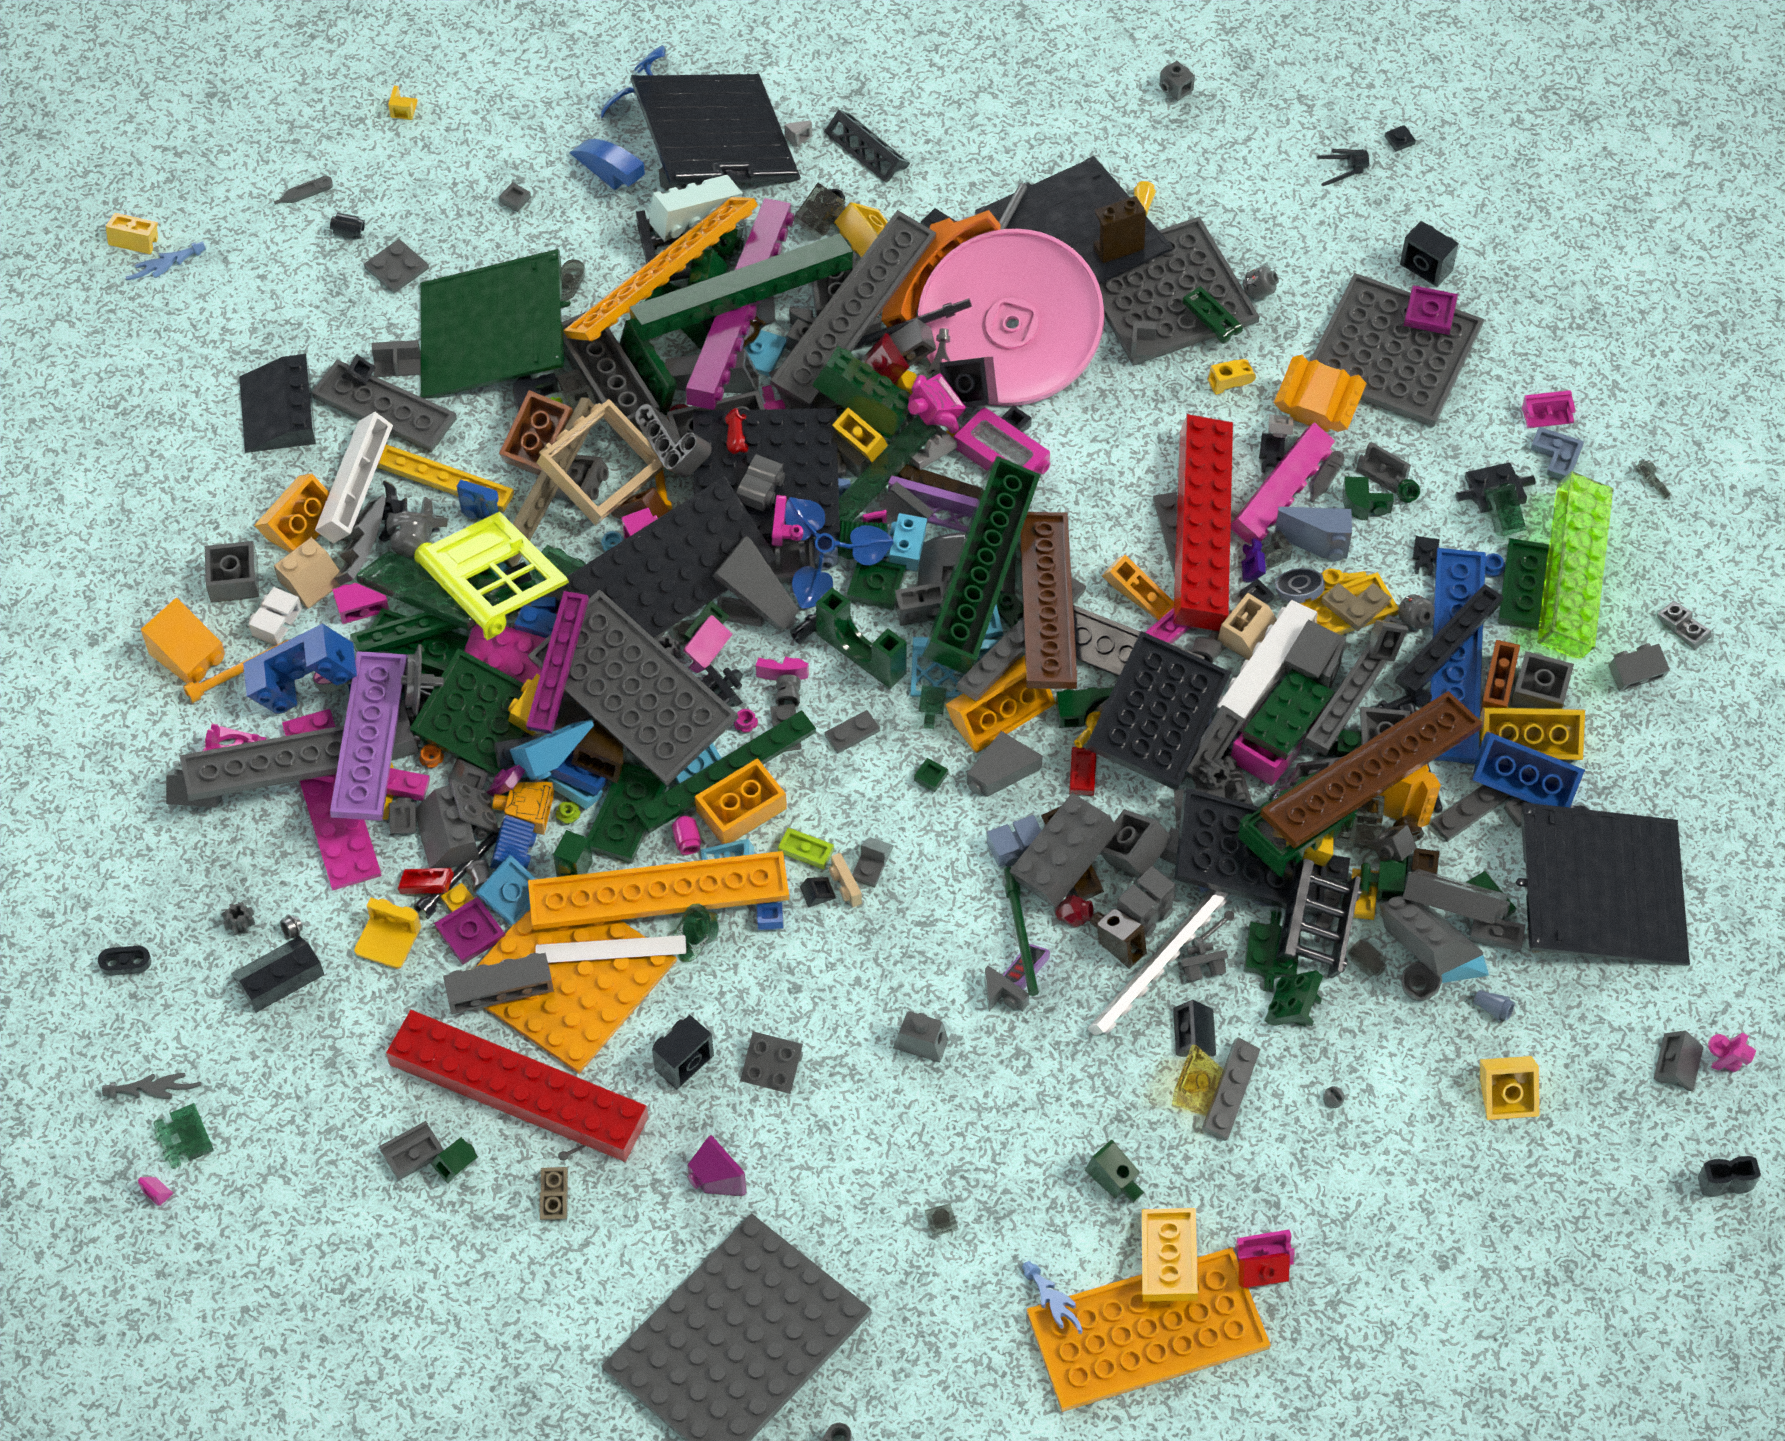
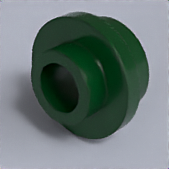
M1412 479L1402 480L1397 488L1398 498L1405 503H1411L1416 500L1420 495L1419 485Z

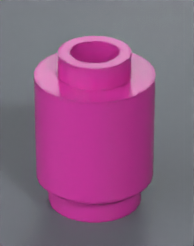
M689 816L677 818L671 826L677 849L682 855L697 853L700 850L701 838L696 820Z

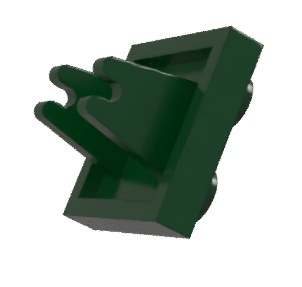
M1315 970L1281 977L1276 985L1272 1002L1269 1004L1265 1022L1272 1026L1292 1022L1306 1027V1024L1313 1026L1314 1020L1309 1014L1314 1002L1321 1004L1322 998L1317 992L1323 975Z

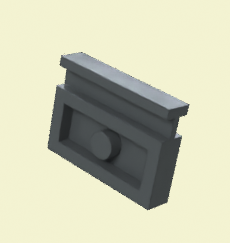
M427 1121L379 1146L380 1152L385 1157L386 1162L398 1181L432 1163L437 1155L444 1150L428 1126Z

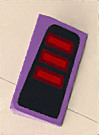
M1029 944L1036 975L1050 958V951L1046 948ZM1019 954L1003 976L1024 990L1027 984L1021 954Z

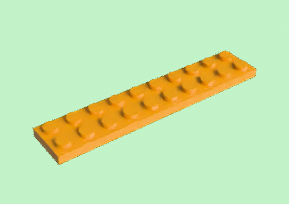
M730 197L563 331L567 338L588 341L599 338L601 331L606 327L615 325L621 315L630 312V306L650 297L656 287L666 284L671 275L685 269L686 263L700 257L702 250L707 246L716 244L722 234L732 231L736 227L735 224L751 216L752 210L758 206L754 198Z
M783 851L528 880L533 930L789 900Z

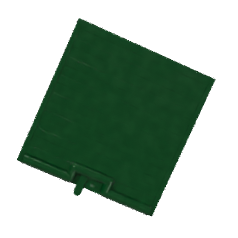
M559 249L420 282V397L424 399L436 398L564 367L561 308L569 307L571 302L568 299L561 301L562 270Z

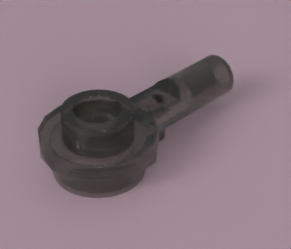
M1643 458L1639 460V464L1635 466V469L1639 475L1643 476V480L1651 487L1654 486L1664 500L1667 497H1671L1672 493L1656 477L1655 472H1657L1655 465L1650 460L1646 461Z

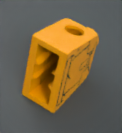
M517 782L514 788L510 790L509 796L494 795L493 809L505 811L504 814L533 823L535 824L533 832L545 835L554 798L553 783Z

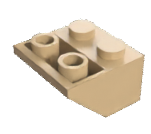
M1247 593L1221 625L1217 640H1220L1224 646L1245 659L1250 660L1258 642L1262 643L1268 627L1271 624L1274 625L1277 618L1267 604Z

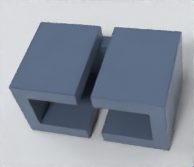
M1034 815L1014 821L1012 824L1015 829L1014 832L1011 831L1008 824L987 831L986 843L998 867L1003 865L1007 867L1013 866L1041 832Z

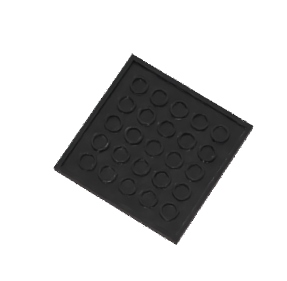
M836 408L738 410L740 415H746V419L742 421V433L745 437L744 443L748 445L749 449L746 453L739 451L737 454H732L727 449L729 425L726 423L725 417L731 410L693 411V433L709 442L712 447L709 457L694 471V495L724 476L736 493L743 477L747 473L750 463L757 454L783 464V473H785L783 484L780 487L777 486L774 490L775 498L771 506L767 505L765 510L761 511L743 504L763 537L772 538L777 495L787 496V501L790 497L816 502L825 513V524L816 532L819 534L827 533L832 537H840L837 431L832 426L837 420Z

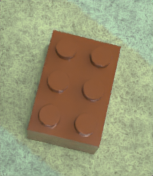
M529 390L499 452L504 462L539 476L542 468L537 464L541 455L539 452L546 444L550 443L553 445L557 441V436L564 430L574 412L572 407Z

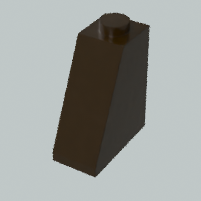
M594 721V726L575 747L571 764L617 783L623 765V745L597 721Z

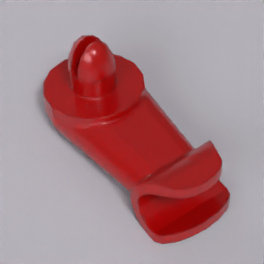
M737 408L731 410L725 417V421L729 425L727 449L732 454H737L739 451L746 453L749 449L748 445L744 443L745 437L742 433V421L746 419V415H740Z

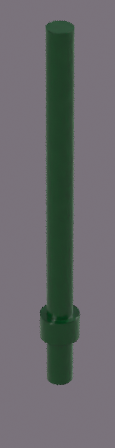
M1007 867L1004 869L1006 897L1010 899L1028 994L1036 996L1039 991L1019 897L1021 895L1020 884L1016 882V879L1010 873L1012 867Z

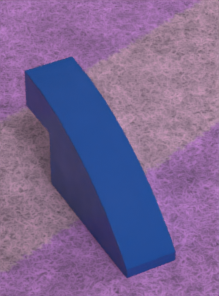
M588 139L569 152L614 190L623 184L629 187L645 175L644 163L625 149L605 140Z

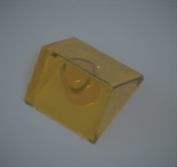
M1192 1045L1174 1089L1172 1105L1206 1116L1223 1068L1197 1045Z

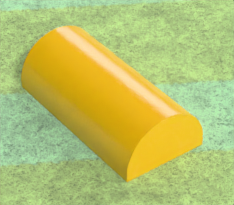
M1482 708L1480 720L1483 722L1481 730H1479L1480 746L1487 731L1557 759L1583 760L1584 709Z

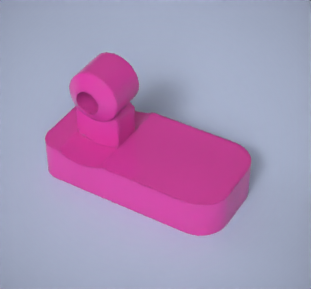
M777 495L772 533V545L782 546L783 539L799 541L803 537V528L800 525H784L787 496Z

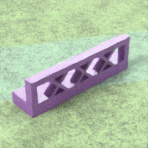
M891 476L888 483V492L896 481L934 511L932 517L927 521L928 523L966 533L968 527L961 525L957 519L964 516L971 518L978 499ZM944 510L948 511L951 517L941 520L937 518L935 513Z

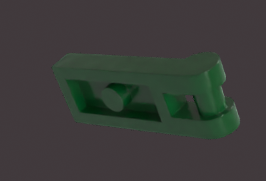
M1201 286L1183 297L1182 303L1216 334L1221 343L1228 342L1232 335L1236 336L1243 331L1242 325ZM1226 324L1228 328L1225 329L1222 325Z

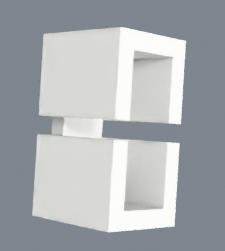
M273 587L270 593L263 597L261 602L262 608H259L256 613L251 615L249 627L252 636L277 645L289 630L283 624L286 623L291 626L302 610L299 597Z

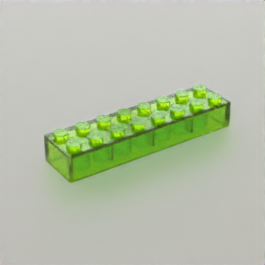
M1571 471L1556 487L1537 643L1573 658L1582 659L1596 645L1614 488Z

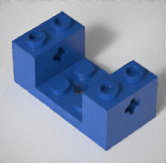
M323 623L243 663L247 697L275 714L285 713L287 710L297 706L295 680L303 678L313 671L337 686L357 676L353 642Z

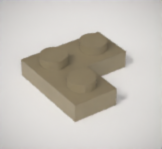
M1338 583L1322 597L1321 603L1358 632L1390 604L1391 597L1374 583L1358 597Z

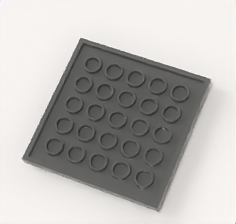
M1200 216L1159 230L1173 246L1172 251L1099 284L1103 298L1104 316L1133 366L1217 337L1182 303L1183 297L1199 286L1223 306L1242 325V328L1259 322L1260 316ZM1133 320L1157 322L1154 358L1131 357ZM1226 324L1222 325L1225 329L1228 328Z
M1354 273L1310 361L1318 360L1329 367L1340 370L1344 369L1350 376L1359 374L1367 383L1360 400L1435 427L1483 326L1484 319L1455 309L1450 335L1404 326L1411 293Z

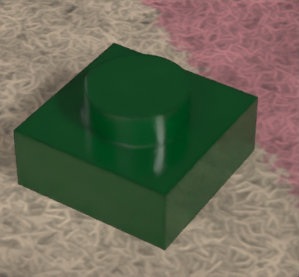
M927 758L914 775V781L936 792L947 777L948 769Z

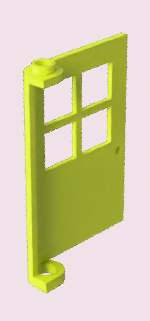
M500 511L434 544L423 543L416 549L414 554L417 568L420 571L425 569L483 629L486 640L499 635L505 629L506 614L569 583L568 579ZM520 553L530 565L508 576L496 565ZM488 568H491L501 578L478 591L466 580ZM533 569H536L546 579L523 592L511 581ZM505 583L517 594L495 606H492L482 596Z

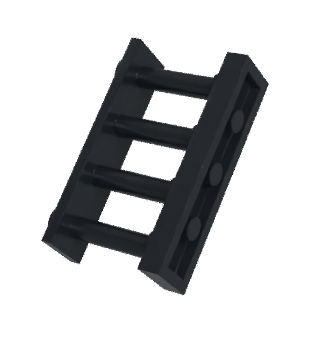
M645 210L636 211L637 227L647 264L659 255L655 254L654 251L657 250V247L671 245L685 233L665 242L661 237L655 238V236L650 235L654 228L649 223L650 219L646 218ZM691 269L674 273L669 277L668 282L688 279Z
M1304 858L1294 867L1275 960L1286 963L1299 955L1329 965L1328 977L1334 978L1343 973L1347 966L1348 960L1345 956L1355 905L1361 895V887H1359L1361 877L1355 876L1345 885L1316 875L1312 871L1314 861ZM1313 884L1344 895L1341 908L1310 898L1308 894L1309 886ZM1310 908L1339 918L1337 931L1335 932L1306 922L1305 918H1303L1304 909ZM1303 931L1333 941L1332 956L1300 945V942H1298L1299 933Z

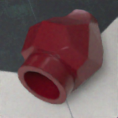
M1074 895L1067 896L1055 909V915L1059 921L1066 922L1075 928L1091 920L1094 915L1093 903L1091 900L1085 901Z

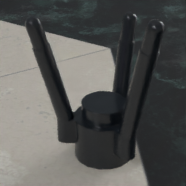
M1332 149V153L1339 154L1317 156L1318 159H1347L1348 166L1354 169L1321 183V186L1363 173V168H1368L1369 154L1367 150Z

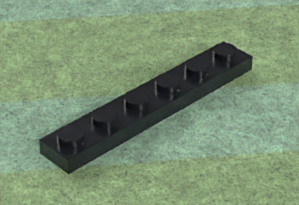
M1484 584L1399 673L1395 683L1415 696L1503 603L1504 597Z

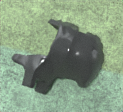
M423 497L421 513L408 511L396 514L388 513L387 531L391 537V549L397 555L414 558L415 551L421 544L426 542L432 543L430 536L433 528L447 527V518L433 515L431 499Z

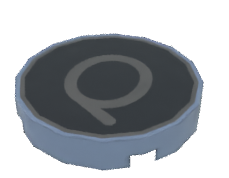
M1307 568L1292 569L1284 572L1277 578L1275 583L1276 592L1279 594V597L1287 602L1293 600L1297 603H1304L1305 599L1309 598L1314 600L1323 593L1325 588L1323 576L1318 571Z

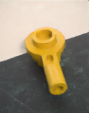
M1333 568L1326 569L1321 573L1324 579V590L1331 589L1338 583L1342 585L1367 576L1365 571L1342 573L1341 570Z
M1100 711L1092 712L1087 716V728L1075 739L1074 744L1076 747L1082 748L1089 740L1101 715Z

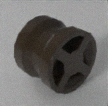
M1413 814L1405 815L1393 824V827L1408 825L1415 842L1424 836V831L1417 825L1418 820Z

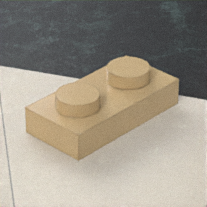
M838 853L831 856L829 872L834 881L838 880L842 887L839 890L845 902L849 901L852 908L861 905L862 893L842 854Z

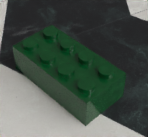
M840 346L833 352L812 384L813 387L845 409H851L867 424L888 439L892 438L909 413L908 404L911 394L908 391L901 390L888 377L881 376L869 364L861 362L849 350L843 349Z

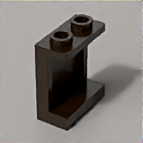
M1137 196L1095 209V215L1100 222V238L1093 242V248L1102 263L1145 249L1146 210Z

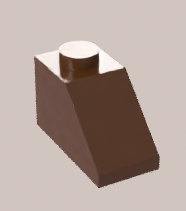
M653 487L632 495L616 508L611 515L622 520L621 517L649 508L652 516L656 515L660 518L670 510Z

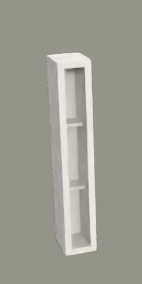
M376 412L358 421L315 528V531L333 544L351 534L393 427L390 422Z
M1293 600L1289 602L1286 608L1282 607L1275 624H1271L1268 627L1262 643L1258 642L1256 644L1253 656L1250 660H1245L1239 676L1231 680L1226 695L1220 696L1215 707L1217 713L1221 706L1224 705L1245 719L1239 731L1243 732L1284 674V659L1308 619L1317 623L1316 611Z

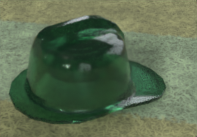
M700 903L692 904L686 909L673 935H684L686 938V953L677 954L682 962L695 960L702 952L704 946L713 942L718 936L719 923L717 920L719 915L715 912H709Z

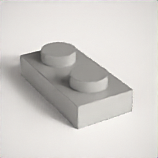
M1269 414L1268 431L1273 433V436L1286 438L1287 435L1293 434V417Z

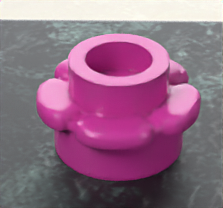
M742 709L737 712L739 718L734 722V727L737 730L747 733L751 732L752 728L757 727L758 719L755 718L752 710Z

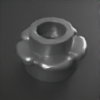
M287 914L285 919L280 921L281 930L288 939L300 936L303 926L297 916L293 917Z

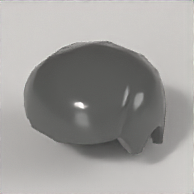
M1416 961L1403 971L1401 977L1402 989L1411 999L1418 1001L1429 1000L1438 993L1442 984V976H1437L1424 963ZM1426 984L1423 990H1416L1413 988L1415 986Z

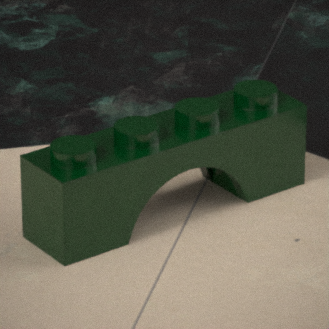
M1114 686L1109 688L1090 687L1082 690L1065 689L1057 691L1056 709L1059 728L1083 727L1087 716L1098 710V706L1109 698Z

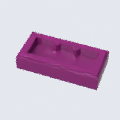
M520 765L506 771L502 769L495 776L494 782L486 793L494 797L495 794L501 795L512 790L525 773V769Z

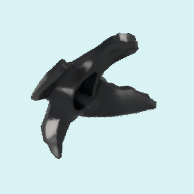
M383 481L386 500L382 520H385V527L379 536V540L387 542L391 538L387 531L388 513L396 514L407 511L408 501L407 498L398 500L397 490L393 484Z

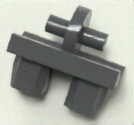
M1198 937L1194 940L1195 946L1187 947L1188 955L1197 953V956L1181 959V962H1178L1179 969L1184 970L1187 981L1191 982L1203 978L1200 965H1209L1211 977L1225 974V959L1228 958L1227 950L1206 954L1205 951L1214 949L1212 942L1204 944L1202 938Z

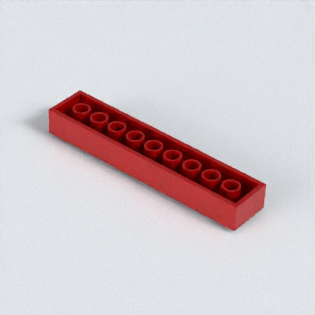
M1187 414L1180 430L1173 624L1219 632L1221 625L1229 615L1233 422Z
M411 1009L386 1052L390 1066L626 1162L649 1118L647 1105Z

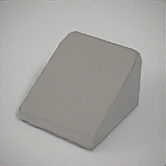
M810 120L784 125L785 138L795 147L812 137V122Z

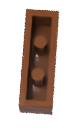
M1496 640L1481 703L1480 715L1482 708L1508 707L1520 650L1519 644Z

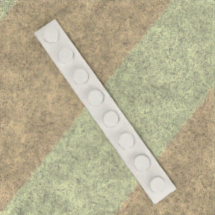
M1211 890L1087 1029L1095 1036L1101 1033L1108 1034L1116 1026L1115 1020L1119 1016H1124L1133 1007L1131 1002L1147 992L1149 989L1147 984L1163 974L1165 971L1163 966L1167 962L1171 963L1180 955V947L1183 944H1189L1196 937L1194 932L1198 927H1204L1212 919L1210 914L1214 910H1219L1227 902L1225 897L1228 894Z

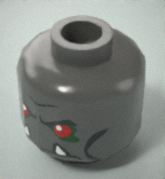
M1261 266L1246 273L1243 280V288L1248 296H1252L1254 299H1261L1275 293L1279 278L1275 271H1272L1267 266Z
M1410 594L1401 601L1398 614L1402 622L1413 628L1423 629L1432 622L1435 609L1430 600L1417 594Z

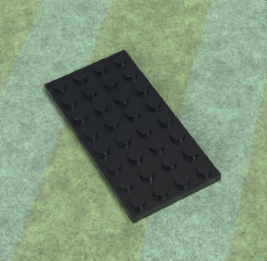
M724 476L566 576L569 583L564 586L568 592L588 595L589 599L600 589L654 638L728 590L712 575L745 536L752 540L767 564L776 560L777 557Z

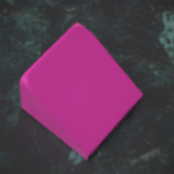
M887 511L863 514L860 516V519L863 523H887Z
M140 1177L138 1179L142 1192L158 1206H161L173 1195V1192L157 1177Z

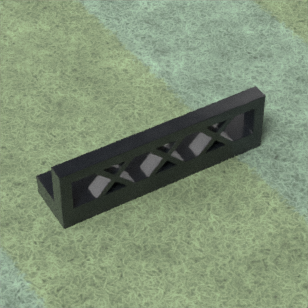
M838 109L824 131L886 183L891 180L898 168L905 170L910 164L909 161L848 112ZM839 122L843 124L844 134L836 135L833 132ZM851 136L858 137L859 147L852 148L850 146ZM872 148L874 150V159L868 161L865 157V149ZM888 161L891 164L886 174L881 172L880 162Z

